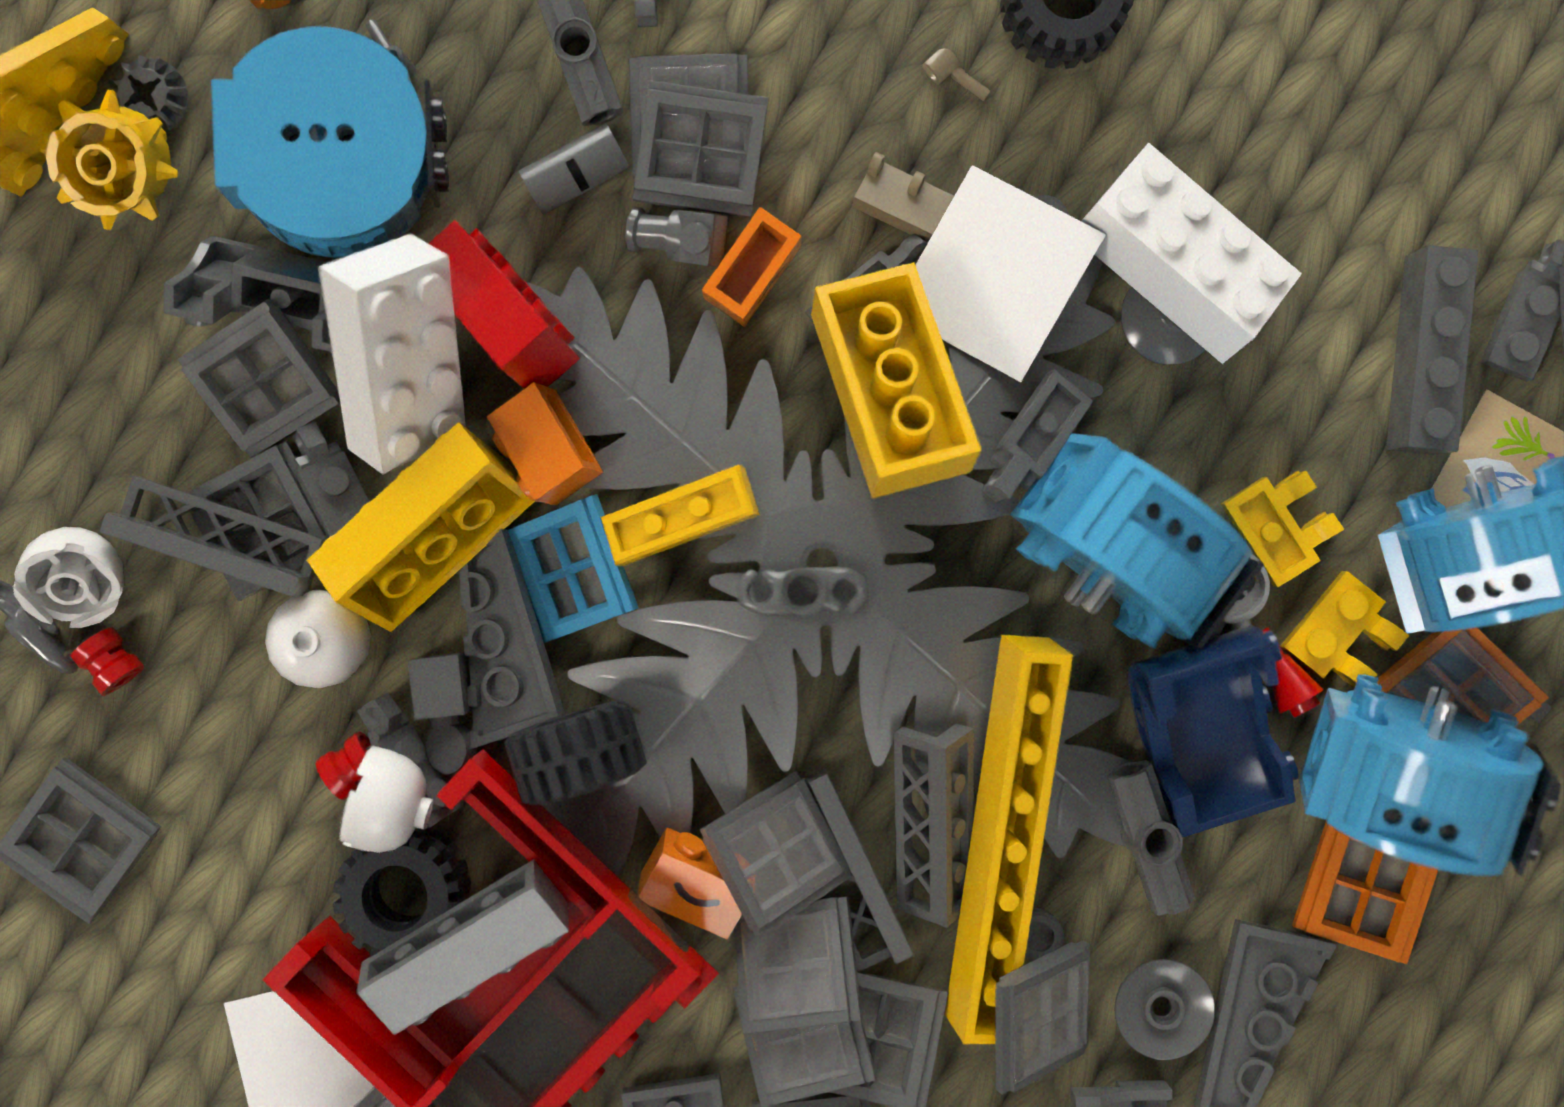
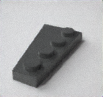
M500 529L488 542L487 546L459 570L461 607L463 610H466L467 636H463L464 655L469 656L471 685L467 686L468 707H472L474 731L469 732L471 749L509 738L513 733L521 729L565 715L508 530Z
M1235 919L1216 1002L1214 1022L1208 1038L1193 1107H1257L1275 1071L1272 1066L1283 1044L1288 1045L1296 1029L1293 1024L1305 1000L1310 1001L1318 985L1316 978L1325 960L1331 959L1337 947L1335 942L1329 939Z

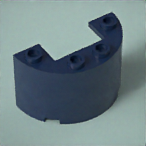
M1247 626L1218 635L1212 641L1206 642L1202 649L1193 645H1187L1133 662V666L1128 668L1131 704L1147 761L1152 762L1155 775L1160 782L1158 785L1166 810L1173 825L1180 831L1182 838L1296 802L1293 781L1299 778L1298 769L1291 753L1288 750L1282 752L1270 735L1267 713H1271L1273 707L1269 693L1261 680L1262 677L1268 687L1279 684L1276 662L1281 661L1282 654L1279 643L1272 631L1263 632L1256 626Z

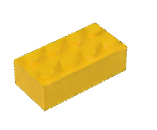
M915 262L815 287L811 316L872 499L970 473L981 452V448Z
M458 422L448 432L442 434L435 444L412 465L402 470L398 477L378 496L366 503L360 512L335 535L329 537L322 547L307 559V562L336 603L392 632L487 546L488 542L500 529L504 530L535 501L529 499L522 492L516 481L518 474L509 462Z

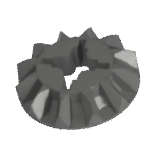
M139 55L138 60L130 63H120L121 70L115 78L108 79L110 90L115 91L119 107H127L142 113L148 119L158 117L163 123L161 127L166 133L172 130L183 118L188 105V90L181 74L161 58H147ZM138 82L142 85L144 84L149 89L156 86L151 95L155 100L153 103L158 108L157 110L143 102L135 103L140 98L136 85Z

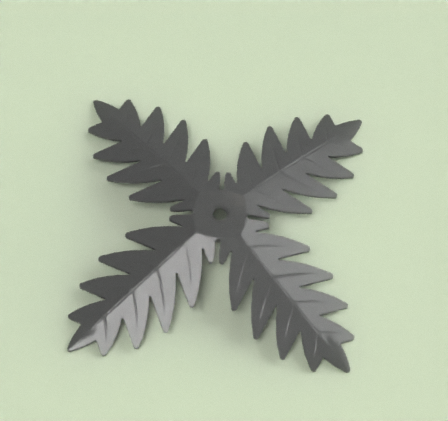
M1096 255L1091 259L1021 382L947 343L950 364L981 448L973 469L992 470L998 468L990 460L996 452L995 448L1014 422L1000 413H1020L1049 371L1057 370L1090 399L1102 394L1103 388L1100 384L1043 359V356L1060 353L1080 346L1098 337L1115 325V319L1112 316L1085 303L1093 289L1103 262ZM577 267L573 270L561 297L526 282L543 300L545 306L575 337L568 345L580 359L557 380L577 382L576 385L560 393L559 396L582 436L626 433L624 437L593 454L603 473L582 488L627 490L679 483L677 487L679 488L733 466L742 465L745 467L760 515L697 538L702 539L736 534L735 538L711 550L708 553L709 561L713 563L757 561L760 564V570L757 572L758 579L750 587V595L757 602L766 601L771 595L770 586L762 578L763 572L766 570L784 572L796 568H807V557L817 548L831 550L837 558V567L852 568L865 577L869 586V597L865 605L856 613H852L847 609V604L855 596V587L851 582L844 580L838 582L834 589L836 598L843 604V609L838 613L824 610L809 615L758 616L741 607L739 601L701 600L650 606L619 615L617 622L620 626L688 654L689 657L642 656L599 661L570 669L568 671V678L617 701L630 703L631 707L641 711V713H633L647 764L636 774L614 784L582 795L541 805L617 877H619L633 844L640 806L645 811L659 837L662 836L666 827L679 833H691L694 798L691 758H694L724 813H728L745 802L747 790V742L741 706L745 705L779 768L782 771H789L793 760L798 717L797 678L793 649L797 650L809 674L813 677L819 676L822 666L820 627L829 625L831 627L832 663L835 674H845L857 645L860 646L858 675L860 709L864 734L872 763L875 766H881L885 762L894 741V732L899 729L911 699L915 695V731L937 737L956 723L974 728V801L976 806L1001 637L963 642V640L1026 605L1029 602V595L1025 592L1001 588L974 586L940 587L908 592L907 590L935 573L934 565L930 563L886 565L884 563V556L888 553H920L933 549L934 542L931 539L904 528V525H956L995 519L1011 514L1021 499L1011 496L1010 499L1005 498L997 503L982 491L985 484L964 475L872 499L844 415L846 450L851 477H847L834 452L830 449L824 450L821 463L824 498L822 501H815L812 498V467L808 452L800 451L797 454L787 480H783L784 439L782 416L776 385L767 360L762 359L757 363L731 428L726 430L728 406L726 365L716 318L711 310L703 312L673 383H670L668 332L662 306L651 280H644L641 283L616 340L613 338L603 302L583 268ZM745 572L713 575L709 580V584L716 589L737 597V584ZM808 576L795 577L787 587V596L796 606H809L818 596L817 584ZM1046 637L1073 654V657L1084 649L1080 641ZM1067 690L1044 839L1058 858H1063L1067 854L1079 828L1103 840L1125 847L1120 833L1122 821L1107 775L1112 773L1113 768L1130 761L1103 750L1064 743L1065 740L1116 711L1120 706V701L1116 698L1093 692ZM915 748L916 765L925 775L928 773V752ZM923 799L926 812L929 814V806Z

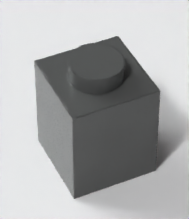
M464 652L408 660L414 720L430 719L431 727L461 723L460 715L472 711V707H468L467 686L471 685L468 656H465Z

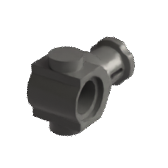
M633 207L626 224L625 240L627 249L630 252H639L641 248L665 251L667 258L672 261L718 267L724 259L729 217L683 210H674L670 217L647 214L642 207Z

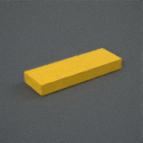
M736 465L601 517L615 565L624 566L759 516L760 514L745 467Z

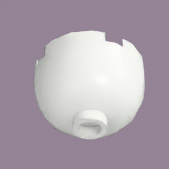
M62 527L41 534L27 545L14 573L15 582L13 590L14 596L22 608L39 621L51 625L53 619L71 621L69 628H83L100 623L114 613L124 587L123 563L111 543L98 533L83 528Z
M318 589L309 591L303 596L291 597L276 609L267 625L265 644L269 660L281 676L299 686L323 688L346 681L357 671L360 664L364 663L369 653L371 633L366 618L336 603L327 590Z
M372 746L367 751L358 769L357 774L363 776L356 792L350 790L342 819L340 841H343L342 845L381 853L395 850L405 844L415 828L424 830L428 824L434 800L425 797L426 779L422 770L411 759L394 751Z

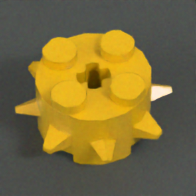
M113 90L106 91L100 108L90 111H84L67 100L61 101L58 107L63 125L59 130L53 131L48 143L41 144L40 151L46 155L51 180L53 183L58 181L61 185L57 195L59 202L64 204L75 201L71 203L75 208L95 216H100L103 228L106 230L112 229L119 213L130 209L151 221L158 218L159 212L155 199L164 192L168 179L178 177V170L171 165L169 146L166 142L167 135L161 127L163 124L158 117L148 119L142 113L127 107H119L115 91Z

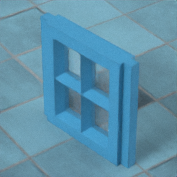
M597 494L573 502L508 530L544 643L639 608L624 566L615 565L601 517L605 516Z

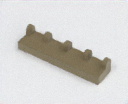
M876 151L869 164L867 174L854 196L852 207L910 235L916 234L928 243L953 200L954 195L924 182L926 175L919 171H916L914 176L884 163L885 155Z

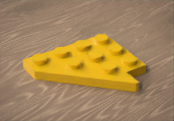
M92 7L0 55V187L20 197L41 178L42 166L46 161V155L40 151L41 144L48 143L53 131L59 130L63 125L58 104L63 100H67L79 108L86 106L95 96L97 83L107 67L113 65L123 53L124 42L129 34Z

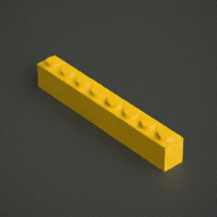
M1001 635L945 1008V1016L963 1044H996V983L999 982L1000 977L1024 966L1073 654L1046 637Z

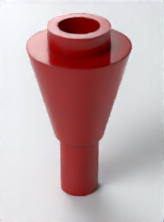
M1267 627L1262 631L1267 632L1270 631V629ZM1281 649L1282 659L1276 662L1279 684L1271 687L1279 714L1289 710L1295 718L1319 705L1320 701L1316 695L1324 689L1288 654H1284Z

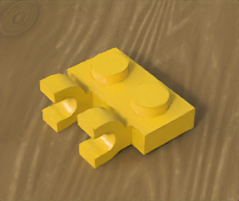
M1296 471L1279 482L1275 487L1272 486L1267 477H1262L1221 503V506L1241 537L1250 546L1253 555L1264 564L1269 580L1274 587H1280L1320 562L1321 560L1313 548L1344 530L1334 513L1327 515L1326 512H1322L1308 521L1301 529L1286 507L1287 505L1317 488L1307 471L1301 473Z
M1341 571L1280 647L1318 678H1325L1329 671L1333 670L1346 683L1355 688L1356 679L1359 674L1373 677L1378 675L1363 662L1346 652L1361 632L1365 633L1373 642L1386 651L1389 648L1397 651L1409 635L1394 623L1377 614L1386 603L1385 600L1350 572Z

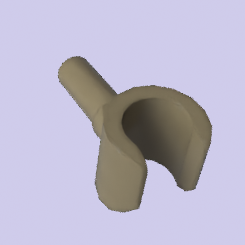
M949 49L936 51L922 65L925 74L937 85H940L946 78L951 76L956 83L958 82L982 101L990 92L989 89L968 75L960 67L957 57Z

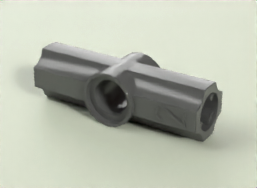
M537 0L552 40L553 49L562 67L582 125L584 127L589 125L598 126L613 120L617 115L623 113V108L584 1ZM573 40H587L590 44L585 53L579 56H571L565 53L566 47Z
M1143 760L1127 762L1113 768L1112 773L1107 775L1122 821L1121 840L1125 847L1132 851L1151 911L1159 916L1163 914L1175 915L1189 909L1191 902L1195 900V896L1181 856L1183 847L1182 835L1178 828L1170 822L1152 764ZM1156 829L1155 840L1146 846L1147 837Z

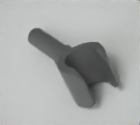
M375 19L367 21L365 26L373 40L391 52L414 76L416 74V67L398 46H392L388 42Z

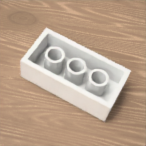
M1150 143L1142 149L1081 221L1106 234L1094 255L1222 364L1255 338L1302 274Z
M409 234L320 266L347 448L377 471L384 474L419 458L435 444L442 434L448 432L458 422L466 427L448 255Z

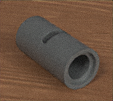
M604 123L520 169L519 173L541 213L545 215L629 169L630 166L608 125Z

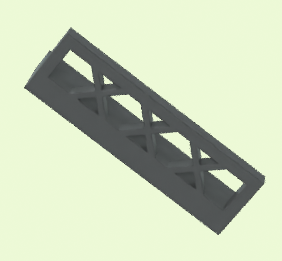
M132 476L121 512L106 513L100 529L101 533L292 597L303 596L309 592L315 572L307 562V559L322 547L326 541L325 538L140 476ZM144 490L160 495L169 514L153 522L137 518L136 514ZM173 500L185 503L187 505L177 509ZM197 508L207 511L216 529L200 538L190 535L181 517ZM220 515L235 521L224 525ZM173 521L177 531L163 525ZM244 524L254 526L263 544L262 547L248 554L237 551L228 533ZM267 531L282 537L272 541ZM220 537L224 546L212 543L210 541ZM292 539L310 545L301 572L285 567L276 547ZM267 552L271 562L257 557Z
M956 723L935 737L901 727L894 732L897 909L948 928L960 915L974 821V728ZM911 747L928 752V773L925 775L911 758ZM917 789L929 806V817L924 820L912 803V791ZM916 833L929 850V862L926 864L913 848V835ZM916 877L930 894V903L913 897V880Z
M826 768L803 778L808 789L812 788L820 805L819 809L822 815H825L831 828L830 830L849 865L852 877L847 880L856 882L862 893L857 911L850 909L851 918H853V940L861 921L878 927L886 945L861 956L854 941L857 972L863 971L890 957L897 964L914 956L910 943ZM791 807L781 812L793 837L802 832L800 826L806 828L802 819L794 816ZM809 838L808 842L804 841L797 846L809 871L822 863L816 861L811 850L814 844L812 838ZM834 889L824 895L822 899L834 898ZM866 903L873 917L863 914Z

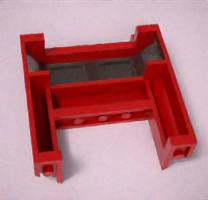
M483 749L473 756L436 796L450 810L462 800H465L529 862L533 859L536 861L568 902L569 931L551 947L536 950L521 959L509 972L494 975L477 985L474 991L465 998L450 1001L435 1010L423 1023L410 1025L395 1035L357 994L361 965L363 961L371 957L370 953L364 947L359 950L353 945L352 941L355 938L348 932L344 934L339 927V923L331 916H328L296 943L262 979L395 1107H571L572 1104L568 1100L579 1088L584 1093H587L600 1080L606 1071L602 1065L613 1053L618 1058H621L639 1038L636 1030L647 1018L652 1023H655L675 1000L685 1009L719 974L543 805L522 803L516 780Z

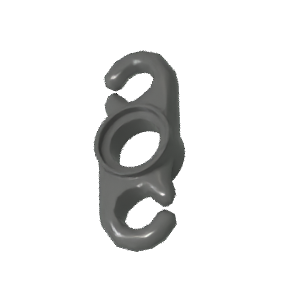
M850 567L796 568L784 572L766 570L763 572L762 578L770 586L771 595L763 602L753 600L750 595V587L758 579V574L755 570H748L741 576L737 584V599L741 607L758 616L809 615L824 610L838 613L843 609V604L836 598L834 589L838 582L844 580L851 582L855 587V596L847 604V609L850 612L856 613L859 611L869 597V586L865 577ZM798 576L812 578L818 587L816 600L806 607L794 605L787 596V587L790 581Z
M0 580V610L7 615L4 623L9 633L19 643L31 649L48 666L62 673L72 674L77 672L79 667L70 657L71 654L66 655V657L63 655L66 647L56 637L59 629L54 620L51 625L39 621L26 612L14 596L13 586Z

